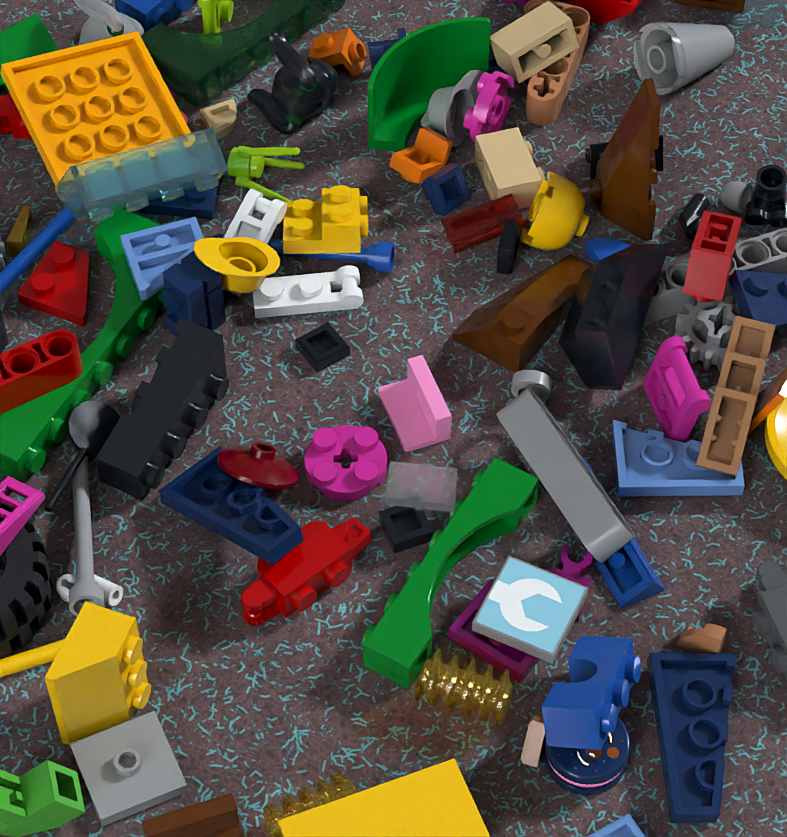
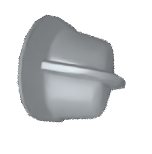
M470 70L456 86L435 90L431 95L428 108L421 119L422 126H427L451 140L453 147L461 146L470 131L463 126L467 110L471 106L475 107L479 96L477 86L483 72L480 70Z

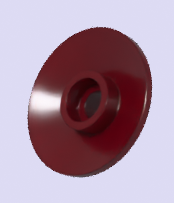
M254 442L251 447H227L222 449L217 457L219 466L226 473L254 486L268 489H288L295 486L299 478L297 470L285 459L276 455V449L273 446L263 442Z

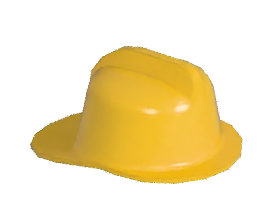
M201 238L194 243L193 247L194 253L201 262L214 271L221 273L223 290L231 292L251 293L256 291L262 285L266 276L275 273L280 266V258L277 252L268 244L253 238Z

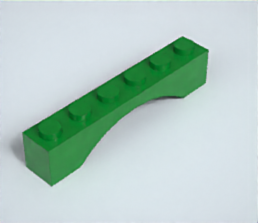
M496 457L486 471L483 469L478 471L473 479L470 488L471 492L465 500L459 499L454 505L449 518L450 522L444 530L438 529L434 533L428 546L427 555L422 561L416 560L411 566L403 589L400 593L397 591L393 592L384 607V616L377 625L372 623L365 631L361 640L365 667L410 689L431 658L432 632L429 616L434 598L445 577L461 559L477 547L497 537L518 530L537 502L539 478Z

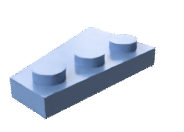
M613 420L612 439L618 497L743 495L745 484L742 461L737 477L696 467L702 442L691 439L684 443L664 438V432L649 429L648 433L628 429L625 422Z

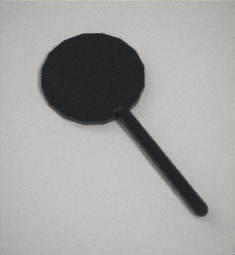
M89 400L80 403L70 413L67 421L68 435L79 452L46 503L45 511H52L85 456L96 458L120 419V415L111 406L101 401Z

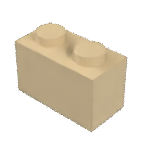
M550 1L545 2L490 35V44L497 65L519 84L579 48L571 18Z
M518 127L475 137L474 161L497 214L530 207L542 180H545L542 168L536 167L534 164L531 143L524 141Z

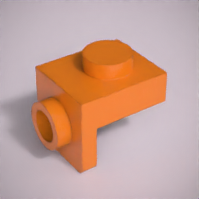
M350 27L332 33H323L314 38L308 57L316 58L332 67L343 64L351 76L356 77L361 74L367 51L362 41L358 40Z
M422 127L419 129L414 146L393 153L389 167L401 173V177L406 181L417 184L421 183L424 179L446 166L453 143L429 127Z

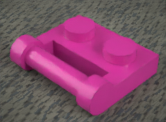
M673 336L663 341L642 385L665 438L685 443L699 415L706 412L712 403L707 392L701 390L685 355L688 349L683 338Z

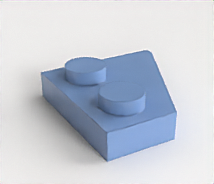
M196 216L120 236L121 246L141 301L147 300L164 287L163 272L175 263L181 264V259L193 251L194 243L204 238Z

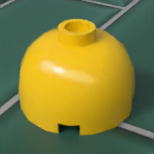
M549 171L547 173V180H542L526 217L529 218L532 225L529 230L522 229L520 241L534 248L550 251L559 250L568 245L574 235L581 237L589 221V216L583 214L585 199L582 191L570 180Z

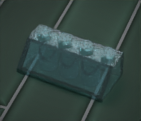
M212 127L70 166L56 185L55 191L77 221L90 218L91 222H98L113 216V211L126 207L127 212H132L148 206V201L161 197L163 202H167L183 196L184 190L196 187L197 191L201 192L219 185L218 180L228 171Z

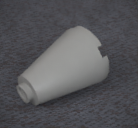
M653 22L640 29L639 32L643 33L640 40L635 41L633 47L634 63L641 81L653 78L657 94L665 95L675 92L728 60L734 52L735 40L729 29L723 25Z

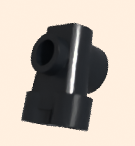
M766 165L757 171L752 201L746 204L745 222L747 224L759 226L770 224L779 228L787 227V174L784 169L777 165Z

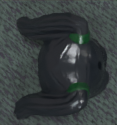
M277 30L270 33L269 40L272 51L283 67L275 75L272 93L263 89H253L248 94L247 99L261 111L263 116L277 131L283 135H292L297 131L304 119L312 117L333 105V94L339 86V77L332 66L316 58L308 57L307 62L309 64H307L288 43L285 34Z

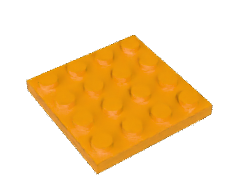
M138 31L1 64L0 74L58 191L196 154L198 145Z

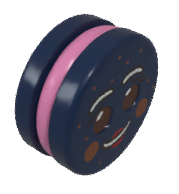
M617 716L615 731L609 732L601 750L547 746L545 739L544 762L551 778L560 787L569 792L579 795H597L613 788L625 773L630 752L629 733L624 723Z

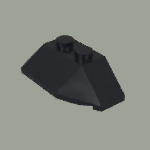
M633 244L599 260L582 272L559 339V344L588 388L601 390L622 389L669 249L666 244Z

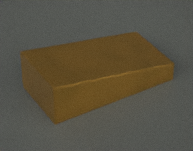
M23 206L6 241L9 256H17L28 245L34 222L30 206Z

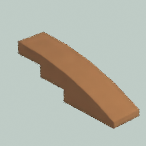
M735 316L696 467L737 477L776 325Z

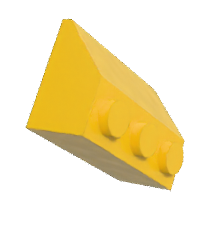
M86 601L82 606L45 676L63 744L70 746L73 742L132 720L137 708L143 709L146 706L151 693V684L148 683L147 662L144 661L142 653L143 639L139 637L135 617Z

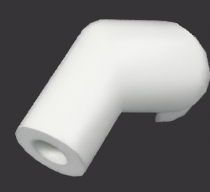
M65 574L57 580V593L66 602H69V590L77 581V575ZM94 574V580L98 582L104 591V603L111 606L117 605L122 599L123 588Z

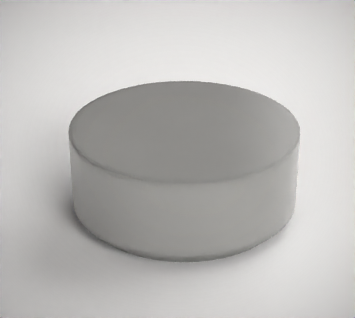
M521 370L513 375L511 393L517 397L524 390L530 388L544 402L551 396L553 381L550 376L543 372Z

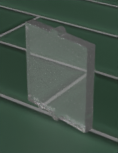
M390 461L384 505L412 507L419 511L430 509L454 512L458 468L430 466L426 463L412 464Z

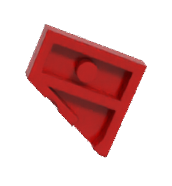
M56 240L17 293L19 303L85 327L88 319L87 300L89 299V276L91 272L90 252Z

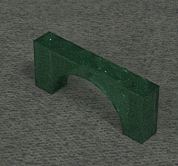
M274 0L271 6L257 19L233 30L197 34L179 31L160 22L142 34L141 38L166 86L199 108L274 55L269 40V35L272 31H282L291 45L294 40L308 30L315 28L332 13L338 12L345 4V0Z

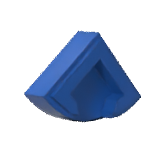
M594 238L585 241L584 250L592 261L596 263L630 245L612 238Z

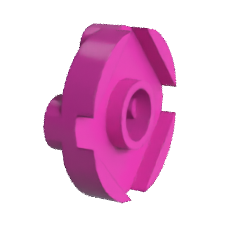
M495 71L492 74L484 72L481 75L477 86L479 96L475 107L471 106L467 110L463 122L464 128L470 130V138L473 142H475V137L478 135L497 132L502 129L512 98L506 97L507 87L514 89L512 76L499 71Z
M340 425L331 428H320L313 434V440L305 452V473L308 481L312 486L314 484L318 489L322 490L324 496L333 500L353 501L369 495L370 490L376 487L378 483L380 486L387 473L386 449L379 440L378 433L371 427ZM342 457H350L356 460L347 469L342 468L341 463L336 461Z

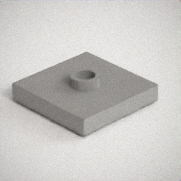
M155 711L70 744L71 752L102 827L188 792L187 783Z

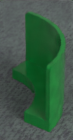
M458 18L425 26L403 37L383 54L371 73L367 89L368 149L390 151L405 149L410 136L421 125V119L428 108L431 95L435 90L456 86L470 70H480L483 73H488L491 20L489 18Z

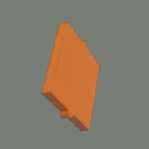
M787 366L765 388L755 406L749 434L786 398Z

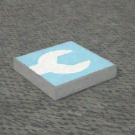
M508 556L472 622V631L553 664L587 598L588 587Z

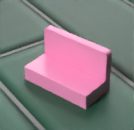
M423 355L407 359V379L379 387L378 394L404 451L409 452L451 439L452 415Z

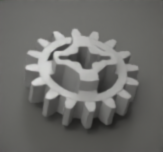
M728 295L724 301L701 302L695 300L694 306L686 303L684 304L682 314L677 315L674 336L683 338L688 349L687 353H690L688 361L690 364L700 360L703 362V370L707 371L712 364L717 365L719 372H721L735 316L741 317L738 306L732 304V296Z

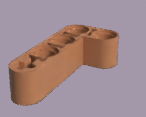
M553 0L528 1L524 7V15L550 1L571 18L579 48L531 77L527 88L525 115L531 123L540 126L550 125L557 119L586 50L590 15L584 8Z

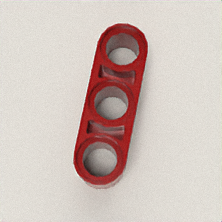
M67 330L51 331L0 354V414L69 384L80 376L83 366L78 341L72 332Z

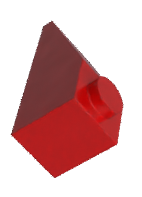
M704 210L691 248L682 293L689 294L693 299L701 302L722 301L742 218Z

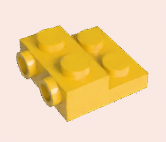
M345 185L321 188L322 202H312L308 199L285 202L287 203V210L283 222V254L361 253V238H368L367 196H360L359 188H350Z

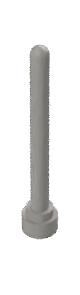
M75 453V454L72 456L71 463H72V461L74 460V458H75V456L77 455V453ZM85 456L72 477L77 581L69 590V610L75 616H78L85 601L104 607V591L98 582L94 580L87 456Z

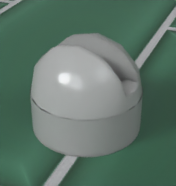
M731 181L725 184L720 193L723 205L732 211L743 213L746 210V204L752 199V185L742 181Z

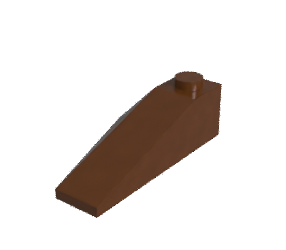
M653 78L645 79L597 163L595 179H590L589 182L590 198L592 202H598L600 215L644 241L652 240L656 216V203L654 200L651 201V184H657L654 150H657L659 146L660 104Z

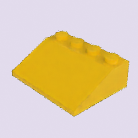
M455 758L277 821L282 837H490Z

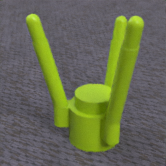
M240 145L238 148L234 147L231 150L227 171L229 176L236 177V186L263 193V196L272 201L278 199L283 202H292L251 180L254 177H261L264 166L302 170L305 168V165L302 162L263 157L298 155L300 149L297 147L251 148Z

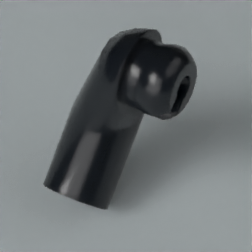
M700 193L693 195L678 217L686 236L693 241L704 210L706 211L710 204L708 198Z

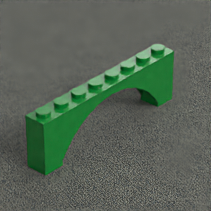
M115 205L94 230L98 255L107 259L116 279V293L111 313L97 338L80 355L83 368L82 373L76 380L0 414V474L6 477L10 476L24 483L31 473H37L43 466L48 451L55 443L58 444L65 438L68 432L67 421L70 413L80 403L91 401V396L99 386H105L109 382L113 368L121 358H127L134 348L135 340L142 331L149 330L153 325L156 313L164 304L161 294L165 291V287L147 300L141 301L121 246L120 236L160 226L161 224Z

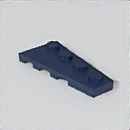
M221 446L158 490L162 503L272 565L304 541L301 527L275 501L270 502L265 497L264 490L261 487L240 481L226 473L219 466L217 457L223 449Z
M651 652L647 659L670 823H716L720 815L725 770L724 752L725 744L728 741L729 725L727 723L729 706L732 702V675L736 663V654Z

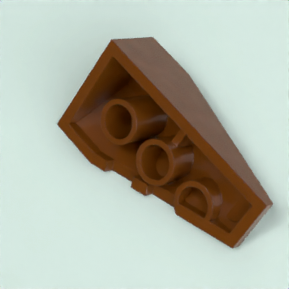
M569 254L475 309L453 334L452 339L514 373L523 370L568 316L582 272L592 265Z

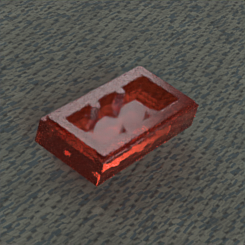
M511 193L441 220L443 230L454 254L500 237L505 220L519 222L520 229L526 227L524 217Z

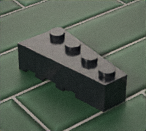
M180 317L173 329L178 334V337L172 347L167 348L163 346L155 359L158 366L151 382L142 381L136 390L131 415L125 413L121 415L96 457L101 482L140 500L144 499L151 488L156 489L161 484L166 467L173 458L178 459L183 454L187 439L194 429L199 430L202 428L208 417V410L216 400L221 401L229 388L223 335Z

